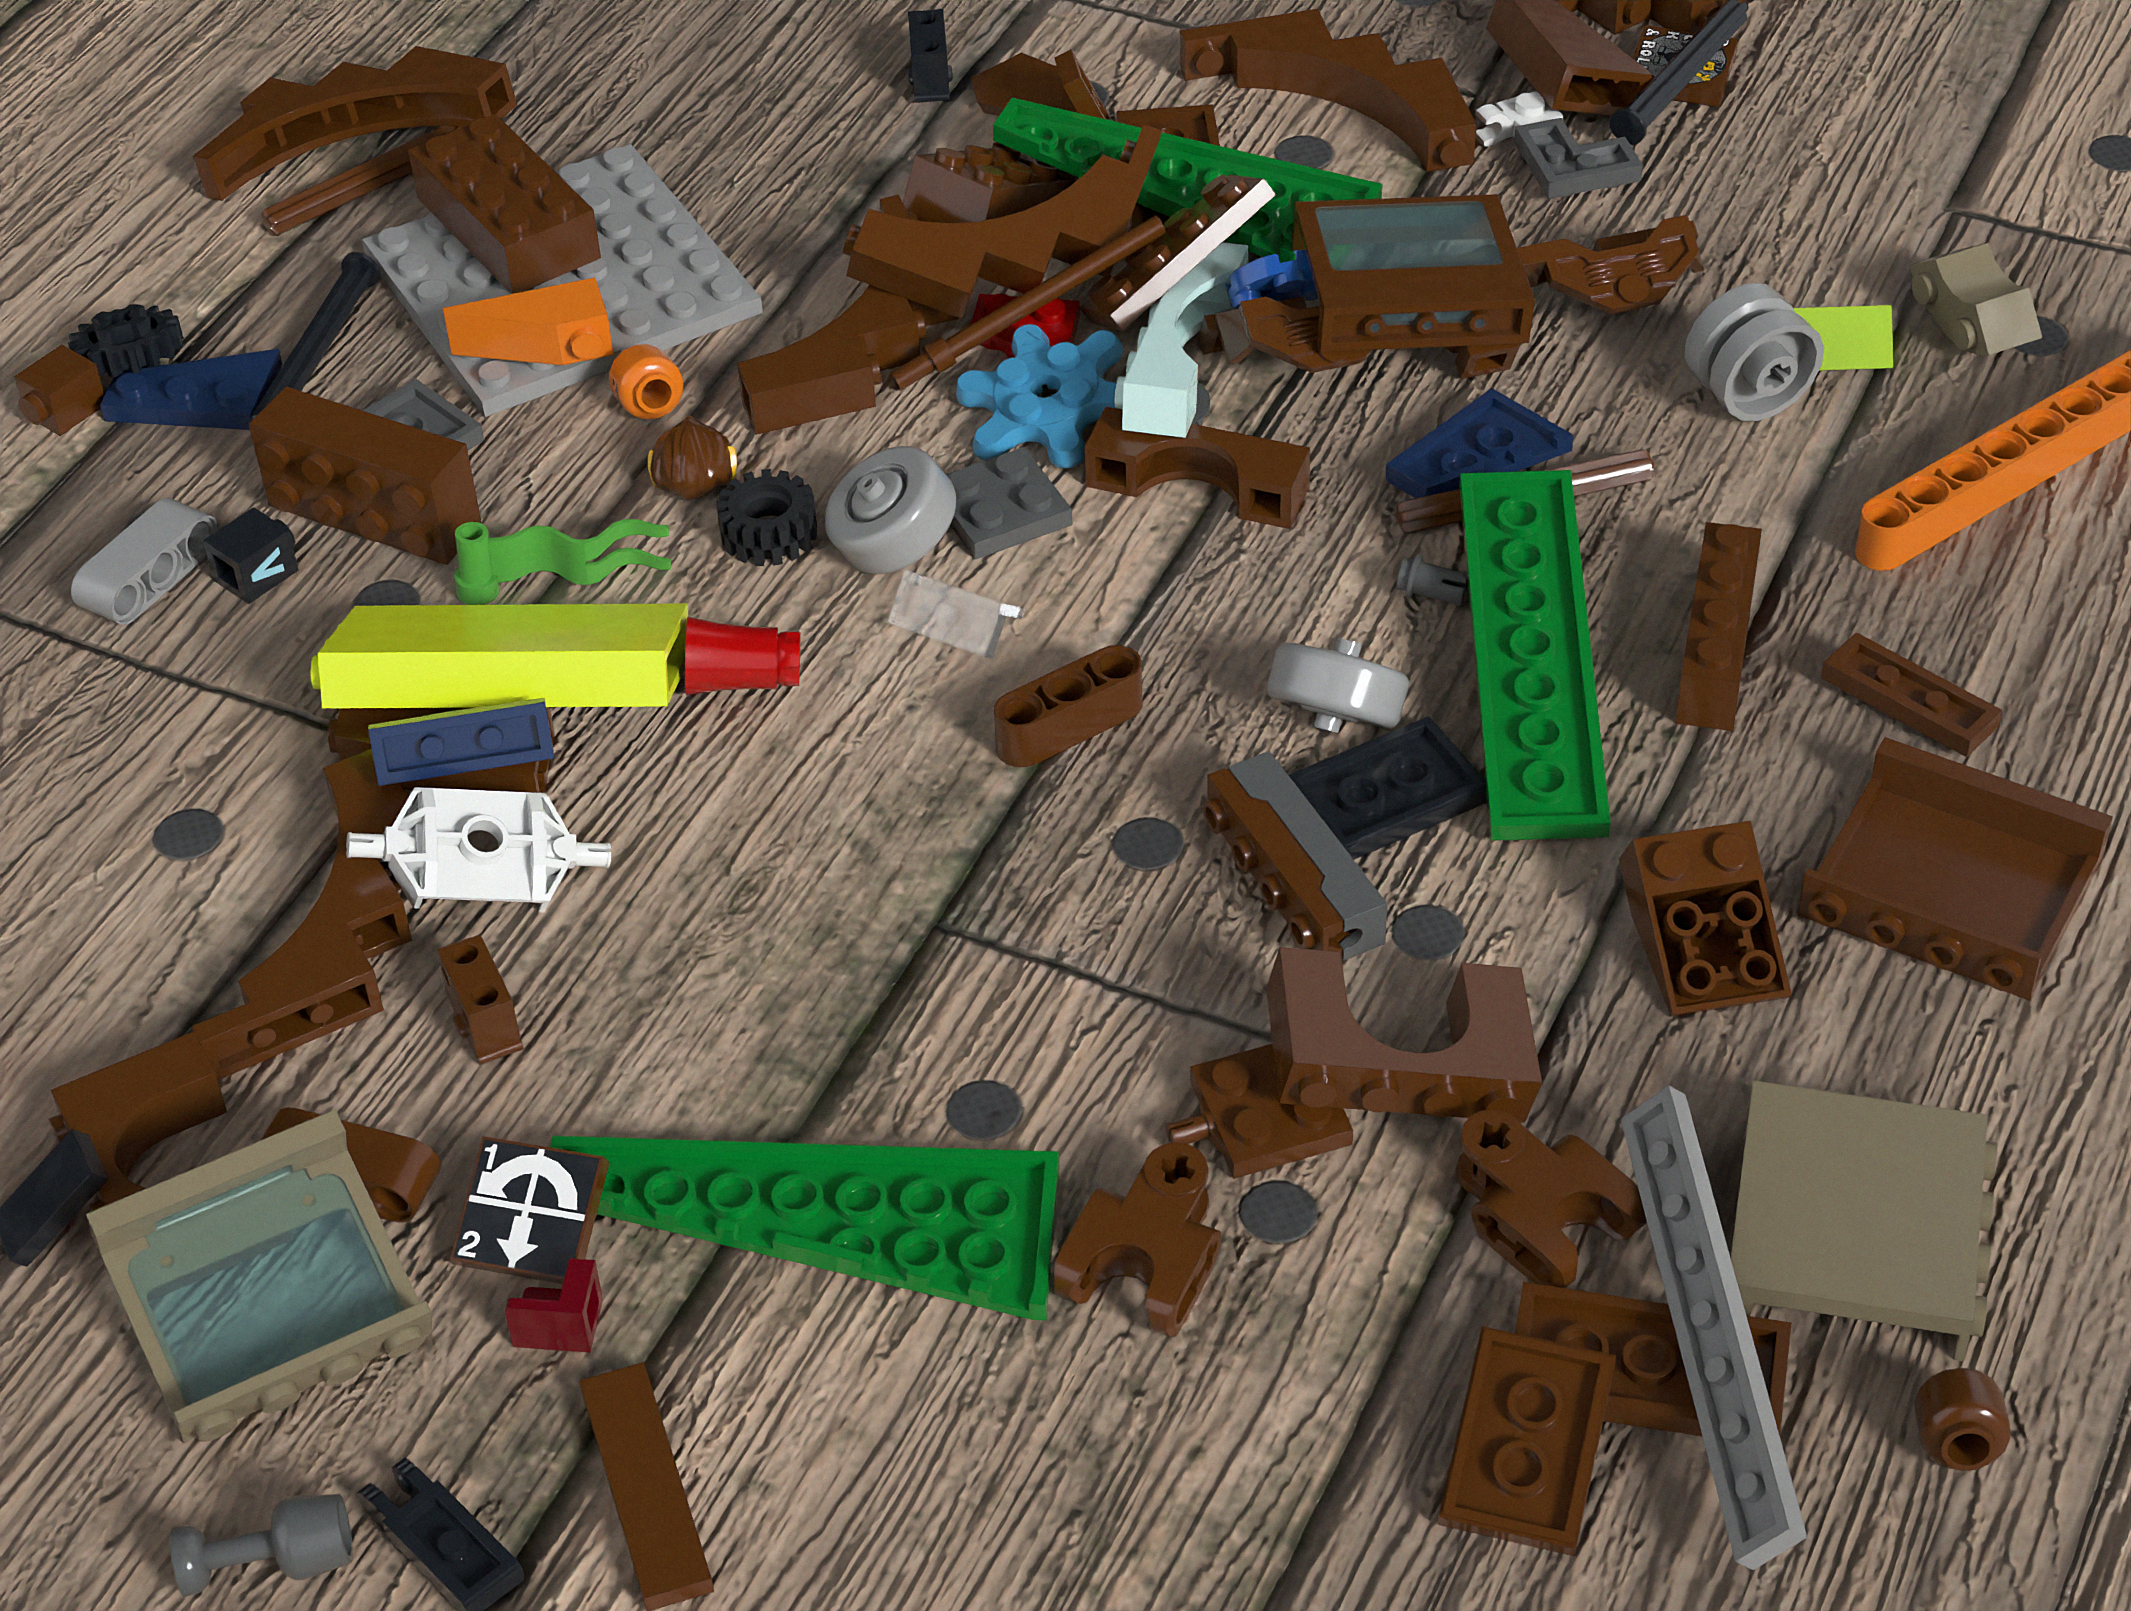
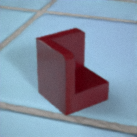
M569 1258L562 1289L527 1287L523 1292L522 1298H509L507 1300L505 1315L513 1347L591 1353L603 1303L595 1260Z

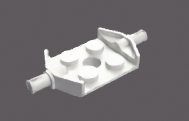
M415 787L393 826H386L383 834L348 832L346 839L347 858H382L383 861H388L389 869L413 908H420L423 899L535 902L540 903L538 913L545 912L568 868L573 869L575 866L609 868L611 862L610 843L576 842V834L569 833L550 798L545 793ZM477 830L487 831L497 839L499 848L493 852L478 851L469 843L467 835Z

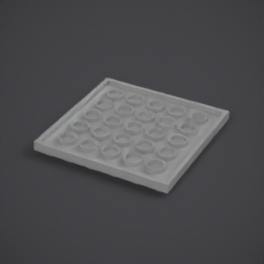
M632 144L609 149L598 156L578 163H570L561 169L555 170L594 209L601 258L526 290L529 291L596 277L608 314L614 355L567 365L452 355L442 308L509 295L511 293L432 212L426 217L398 227L386 228L378 234L362 239L365 254L378 264L381 272L380 276L484 417L610 371L614 359L623 350L633 345L648 344L658 347L663 351L763 313L761 296Z

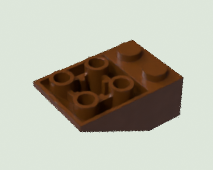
M998 142L993 143L992 148L966 145L964 151L937 148L936 153L914 156L903 204L908 213L915 212L919 221L939 223L977 222L1001 218L1027 210L1051 199L1070 187L1076 180L1060 174V169L1037 159L1030 161L1020 156L1021 152Z
M1751 820L1636 838L1630 842L1620 856L1619 863L1631 916L1671 1017L1785 999L1792 996Z

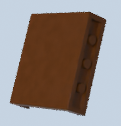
M1884 737L1875 754L1872 777L1819 869L1814 871L1808 868L1804 874L1798 915L1823 926L1837 929L1872 942L1880 947L1894 950L1929 963L1937 968L1948 970L1991 986L1999 991H2004L2030 1001L2103 859L2113 816Z

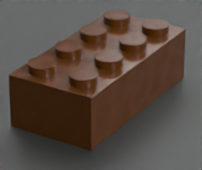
M496 114L476 119L465 127L445 135L435 136L426 143L408 149L417 198L511 294L524 292L601 258L594 209Z
M287 386L249 423L268 505L280 511L289 512L319 522L325 526L334 527L364 537L370 541L379 542L448 565L457 554L455 530L467 522L482 524L467 444Z

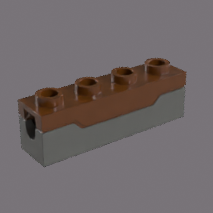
M1270 751L1228 766L1226 770L1223 768L1207 775V801L1203 802V813L1209 828L1214 834L1221 833L1231 846L1232 855L1237 866L1242 872L1249 871L1257 881L1266 905L1270 910H1278L1288 923L1290 934L1299 949L1341 952V959L1345 961L1386 943L1387 902Z

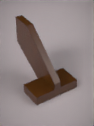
M1072 49L1054 57L1056 66L1021 52L971 77L977 102L984 113L999 116L1010 99L1017 98L1112 121Z

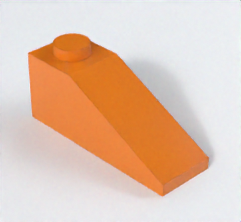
M596 277L442 308L452 355L554 365H567L614 355L608 314Z

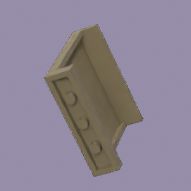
M1753 1080L1730 1258L1746 1316H1750L1752 1303L1955 1334L1954 1360L1964 1362L1970 1335L1983 1336L1987 1313V1297L1975 1294L1976 1282L1986 1284L1991 1255V1244L1979 1243L1980 1231L1989 1232L1994 1207V1193L1983 1191V1180L1993 1181L1998 1149L1997 1142L1986 1141L1988 1115Z

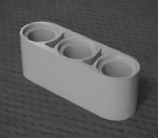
M172 498L159 500L78 570L71 587V596L74 603L120 625L131 623L207 557L203 540L219 530L217 520Z

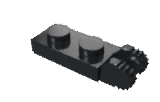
M405 1457L391 1467L398 1486L411 1497V1500L400 1508L371 1482L357 1492L359 1502L372 1520L377 1523L394 1545L458 1611H484L525 1580L519 1561L438 1480L433 1483L409 1458Z

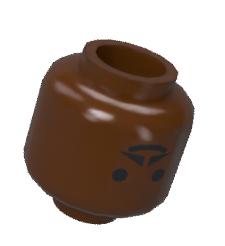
M1968 1368L1948 1369L1931 1376L1919 1388L1914 1402L1921 1445L1932 1461L1944 1468L1970 1471L1980 1469L1995 1462L2006 1451L2011 1438L2010 1423L2003 1393L1993 1378L1978 1370Z

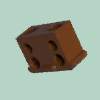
M481 934L437 949L445 991L456 1014L453 1017V1022L460 1036L467 1038L479 1065L523 1050L524 1047L520 1038L513 1000Z

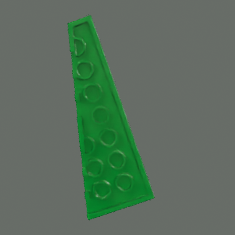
M1011 98L993 124V141L1081 178L1102 155L1120 160L1127 139L1137 143L1142 128ZM1162 133L1136 203L1171 217L1183 208L1190 210L1203 198L1200 194L1201 190L1220 175L1224 174L1226 177L1228 175L1263 178L1276 195L1225 241L1233 244L1248 245L1249 252L1261 257L1278 253L1279 261L1282 263L1296 260L1295 253L1291 247L1295 202L1382 199L1383 184ZM1354 249L1327 250L1331 267L1335 270H1342Z
M552 1136L550 1148L604 1156L610 1162L597 1210L599 1215L1018 1317L1047 1321L1060 1170L1059 1151Z

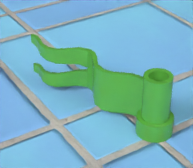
M624 519L614 522L596 537L581 540L573 539L553 527L539 525L525 528L509 536L489 538L488 529L485 525L478 522H467L455 530L458 568L454 574L456 595L463 603L484 605L497 598L500 592L499 583L514 581L529 573L538 571L555 572L575 584L590 585L600 582L616 568L628 564H642L659 570H670V558L658 557L641 549L629 547L616 549L599 561L588 562L599 557L616 540L626 536L668 537L669 526L656 525L639 519Z

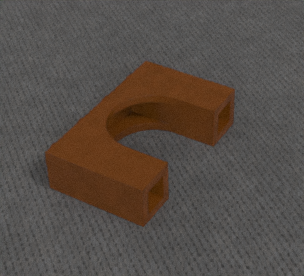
M1279 947L1266 987L1279 1103L1306 1105L1314 1108L1332 1107L1369 1110L1371 1112H1396L1469 1118L1479 1111L1494 1109L1507 1112L1517 1118L1519 1122H1526L1542 1084L1522 968L1461 963L1446 1002L1453 1045L1436 1052L1414 1053L1383 1044L1369 1035L1354 1019L1347 1002L1341 952Z
M193 1031L52 1089L51 1092L59 1114L48 1118L58 1143L71 1129L88 1134L109 1178L95 1193L98 1201L89 1205L92 1212L147 1189L128 1180V1176L136 1161L150 1147L165 1138L227 1113L216 1073ZM292 1232L159 1288L149 1294L148 1304L294 1241Z

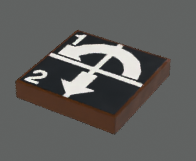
M483 1136L450 1260L458 1266L563 1284L569 1258L585 1259L610 1162L604 1156Z

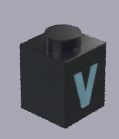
M255 507L203 540L214 582L247 604L252 603L299 570L293 549L295 538L289 527L279 519H271Z

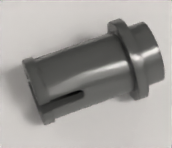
M1416 555L1415 559L1405 557L1399 571L1396 589L1406 591V597L1408 598L1418 594L1461 607L1465 599L1463 592L1467 591L1468 588L1467 572H1460L1423 562V556Z

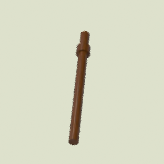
M1155 215L950 338L944 340L942 337H939L924 346L925 352L890 373L897 387L901 391L935 370L938 374L957 364L955 358L1166 234L1161 220Z

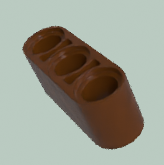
M1122 645L1107 646L1001 696L994 705L996 752L1000 760L1013 767H1029L1137 715L1142 708V660L1138 652Z
M290 1107L280 1109L261 1140L318 1117L321 1114ZM341 1120L346 1130L348 1152L380 1219L398 1223L411 1221L441 1171L442 1162L432 1148L416 1139Z

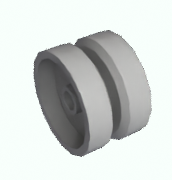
M1748 283L1728 290L1712 301L1699 315L1686 338L1684 359L1689 371L1703 386L1713 391L1715 398L1730 414L1741 421H1760L1777 415L1788 408L1812 385L1822 365L1824 345L1820 334L1803 317L1795 313L1793 307L1776 290L1767 284Z

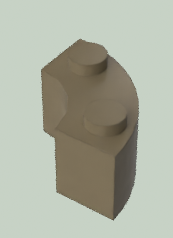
M1989 242L1961 248L1910 265L1913 275L1911 286L1915 299L1921 305H1926L1937 325L1960 350H1966L1981 356L1991 355L2042 338L2029 287L2018 286L2005 276L1995 261Z

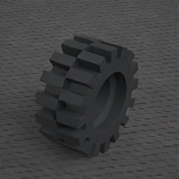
M762 469V477L757 478L754 477L751 471L743 474V483L734 478L728 483L729 490L723 488L719 493L720 501H717V514L722 545H725L726 552L730 556L737 553L738 561L746 563L750 557H753L754 566H764L765 559H773V566L783 564L782 556L785 555L791 561L799 558V549L807 552L812 547L811 540H816L817 537L816 510L812 488L809 484L804 485L803 478L798 475L790 480L788 471L780 470L777 477L771 476V469ZM763 516H778L771 519H757Z

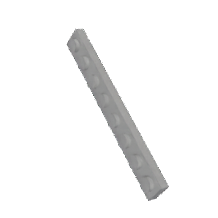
M1668 1085L1622 1117L1621 1123L1734 1560L1751 1570H1755L1808 1537L1685 1094Z

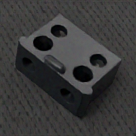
M943 9L908 11L912 67L908 69V81L914 88L915 103L950 101L949 82L953 80L952 67L948 65Z

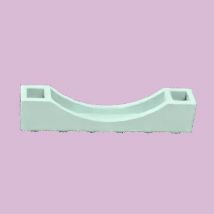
M1222 242L1160 297L1159 303L1151 305L1148 327H1141L1137 352L1131 351L1129 353L1126 377L1119 376L1116 384L1114 403L1115 408L1123 409L1122 430L1186 438L1196 414L1198 364L1185 353L1182 347L1201 330L1204 315L1233 310L1227 294L1226 283L1231 284L1229 276L1235 270L1248 263V245Z

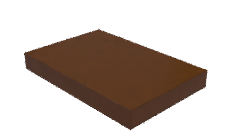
M1482 1326L1439 1510L1438 1525L1575 1556L1614 1373L1616 1355Z

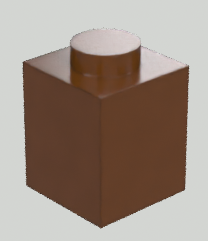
M60 345L14 376L20 394L18 403L23 415L32 424H40L59 436L101 409L100 404L105 396L96 363L64 345Z

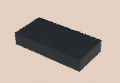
M71 1129L0 1207V1239L10 1262L28 1267L109 1179L88 1134Z

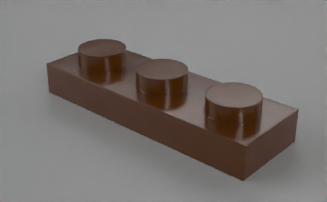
M1857 632L1823 663L1821 679L1965 757H1968L2000 725L2002 709Z

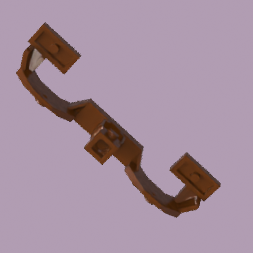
M1688 215L1663 219L1656 228L1597 239L1592 250L1567 239L1517 248L1531 288L1548 282L1550 288L1609 314L1658 305L1689 267L1692 273L1704 271L1696 242L1698 233L1694 221H1689ZM1488 249L1462 259L1451 261L1446 259L1432 260L1420 267L1500 264L1501 260L1496 250ZM1304 296L1275 301L1268 297L1245 300L1240 302L1239 309L1204 315L1198 338L1203 355L1224 351L1228 364L1239 363L1254 349H1258L1310 373L1360 364L1372 351L1320 352L1317 341L1320 306L1307 308ZM1471 311L1440 312L1438 317L1468 316ZM1401 313L1380 315H1382L1383 319H1399ZM1520 344L1449 346L1446 349L1452 353H1458L1455 363L1460 379L1510 370Z

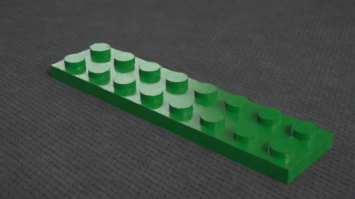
M1571 470L1460 473V499L1490 841L1609 837L1611 821Z

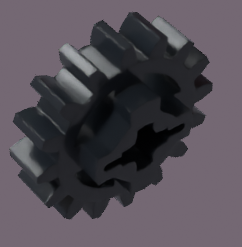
M130 304L123 309H114L111 312L101 311L91 319L92 324L78 325L79 332L70 333V342H68L69 349L96 363L99 376L107 372V375L110 377H118L123 371L130 370L135 374L139 373L142 368L156 367L161 363L160 358H173L175 356L174 350L183 347L182 339L184 337L178 316H173L171 309L159 311V307L154 305L145 310L143 305Z

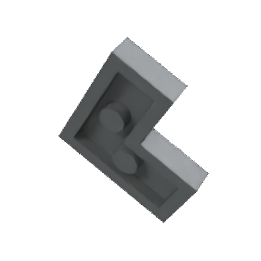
M1562 118L1515 126L1514 143L1548 199L1568 197L1576 193L1602 188H1615L1623 184L1641 181L1643 164L1625 137L1578 145Z

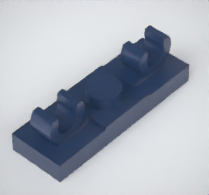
M545 697L370 724L368 727L378 786L554 758Z

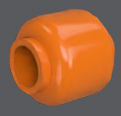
M639 344L623 350L614 359L609 371V386L614 397L632 416L644 420H652L671 413L679 404L683 394V377L677 365L660 348L648 344Z

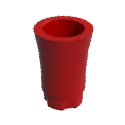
M687 617L685 694L693 695L738 689H777V684L782 686H799L801 632L784 631L778 634V627L732 625Z

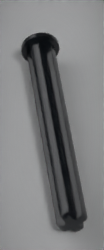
M1727 0L1626 108L1618 109L1613 113L1610 118V129L1616 138L1625 137L1630 145L1638 144L1645 138L1647 127L1747 20L1746 11L1749 9L1745 1L1739 3L1737 0Z
M351 252L343 258L341 262L343 272L253 412L248 423L286 386L299 391L303 390L366 287L375 285L381 275L380 268L371 257L360 252Z

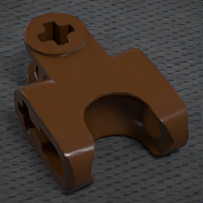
M1494 1109L1479 1111L1471 1115L1463 1124L1460 1139L1463 1152L1459 1157L1457 1175L1459 1183L1463 1188L1480 1200L1471 1210L1474 1226L1482 1239L1534 1284L1567 1288L1576 1279L1578 1267L1577 1247L1561 1229L1571 1225L1583 1224L1595 1227L1616 1241L1628 1239L1647 1224L1641 1196L1635 1182L1581 1138L1569 1134L1562 1137L1551 1147H1548L1527 1130L1517 1118L1507 1112Z
M1178 1142L1163 1144L1147 1156L1126 1197L1102 1188H1097L1093 1192L1055 1261L1054 1291L1057 1296L1078 1304L1087 1303L1094 1291L1111 1278L1122 1276L1138 1278L1149 1286L1145 1294L1150 1318L1147 1323V1329L1171 1338L1178 1335L1213 1270L1221 1245V1231L1202 1224L1209 1210V1197L1205 1188L1208 1179V1165L1206 1158L1200 1150L1189 1144Z

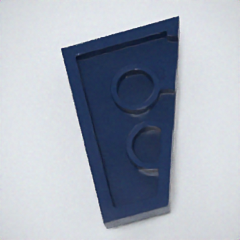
M279 349L142 368L139 373L135 374L130 370L123 371L118 377H113L100 404L104 421L250 430L248 422L283 365Z
M1491 388L1386 464L1385 481L1414 498L1460 489V473L1517 472L1571 452L1574 435Z

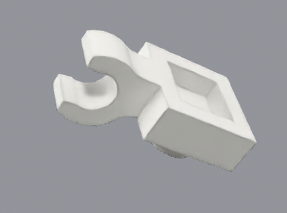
M1537 91L1523 93L1517 97L1498 102L1496 106L1488 104L1478 108L1476 116L1487 126L1476 130V139L1483 146L1490 147L1506 138L1515 137V126L1557 118L1563 119V114L1556 109H1551Z

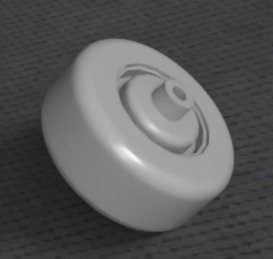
M897 446L884 449L857 464L837 485L829 499L825 512L826 533L834 546L849 563L862 572L887 574L901 570L917 562L930 552L948 530L956 509L955 488L948 476L925 451L911 446Z
M1337 638L1334 651L1296 643H1283L1279 645L1275 651L1266 690L1268 695L1275 700L1316 713L1313 727L1338 733L1342 720L1352 723H1358L1361 720L1362 723L1387 729L1395 727L1400 721L1409 687V680L1404 673L1359 658L1362 644Z

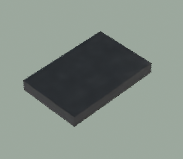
M1429 716L1289 774V777L1353 860L1487 803L1485 779Z

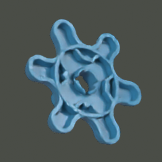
M1032 324L1023 325L1015 331L1011 343V350L1015 358L1004 360L998 366L997 371H967L957 381L955 395L961 405L987 408L993 413V417L979 427L975 433L972 444L974 454L979 459L985 461L1009 452L1018 444L1037 442L1046 447L1051 464L1059 468L1074 467L1085 459L1086 444L1082 439L1083 430L1093 421L1099 420L1106 406L1115 408L1114 399L1117 383L1107 382L1103 379L1106 370L1122 358L1124 353L1122 343L1112 332L1101 330L1093 333L1078 346L1069 342H1062L1051 347L1049 338L1040 327ZM1047 384L1048 389L1059 390L1050 397H1037L1043 391L1042 385Z

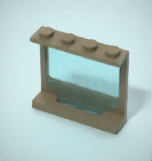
M336 1109L86 1214L93 1240L183 1443L197 1437L202 1442L217 1439L233 1430L238 1424L237 1420L260 1409L264 1413L282 1410L300 1398V1391L325 1381L326 1385H336L345 1382L361 1372L363 1363L386 1353L390 1358L410 1353L424 1343V1336L432 1333L431 1310L427 1301L419 1302L347 1149L346 1130Z

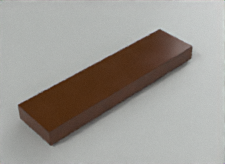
M644 1362L579 1380L586 1410L646 1611H652L714 1592L712 1577Z

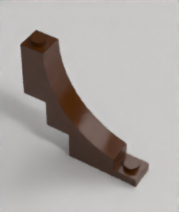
M1318 9L1180 30V71L1185 81L1231 74L1237 88L1288 91L1331 101L1353 109L1391 130L1418 156L1427 172L1474 164L1476 122L1443 58L1395 65L1380 33L1333 40Z
M1143 124L1137 143L1127 139L1120 160L1102 155L1087 173L1051 199L1027 210L1001 218L977 222L939 223L901 218L868 209L861 227L852 224L842 253L851 256L846 276L961 319L964 316L978 277L1024 294L1042 283L1051 258L1073 265L1125 234L1162 130ZM1113 265L1097 275L1103 277L1110 275Z
M372 749L323 768L332 806L339 820V836L332 870L319 899L288 940L262 964L238 980L244 1005L191 1026L216 1073L217 1080L384 1011L375 972L368 959L412 941L404 903L398 893L401 887L389 869L388 861H383L382 858H347L346 839L348 832L383 834L386 826H393L409 797L400 783L378 786Z

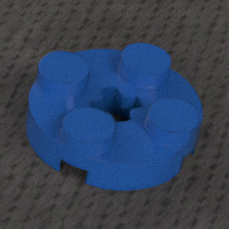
M1295 250L1296 260L1280 263L1277 253L1254 260L1235 270L1229 276L1231 284L1226 283L1227 294L1233 310L1239 309L1241 301L1268 297L1275 301L1304 296L1306 301L1319 299L1305 250Z

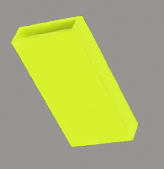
M688 603L354 606L330 638L325 641V644L317 653L318 655L313 656L311 661V682L314 690H321L322 708H475L544 697L546 707L668 706L685 670Z

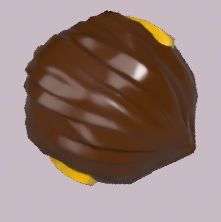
M691 415L687 416L671 430L663 433L648 454V470L655 487L664 491V488H667L686 500L698 499L718 486L728 487V483L735 478L737 467V451L735 447L731 446L726 436H723L715 428L696 420Z

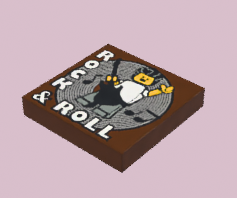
M1644 25L1633 59L1650 71L1652 80L1696 32ZM1730 38L1679 92L1673 101L1720 107L1737 54L1738 39Z

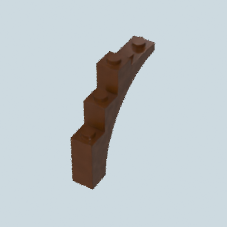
M415 46L388 70L342 62L315 86L270 77L240 102L244 114L197 152L193 159L207 198L222 201L253 178L280 163L313 149L347 138L390 129L444 125L465 127L476 119L489 117L494 114L502 119L517 106V102L505 63Z
M899 195L880 199V211L882 213L918 221L915 212H907ZM868 285L864 293L844 313L812 335L778 351L737 363L742 404L755 435L876 407L874 385L881 384L880 371L900 367L920 355L919 340L926 339L925 327L961 318Z

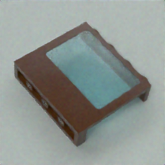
M1498 194L1294 203L1291 247L1293 251L1305 250L1319 298L1320 313L1317 341L1320 352L1529 343L1535 298Z

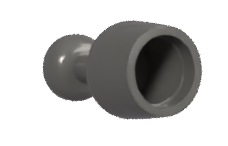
M340 1494L295 1496L281 1500L272 1512L270 1530L207 1542L204 1534L199 1529L192 1526L174 1527L171 1531L173 1569L178 1588L183 1597L192 1596L203 1591L209 1584L212 1570L276 1557L280 1570L287 1577L293 1580H305L350 1564L353 1559L350 1524L345 1503Z

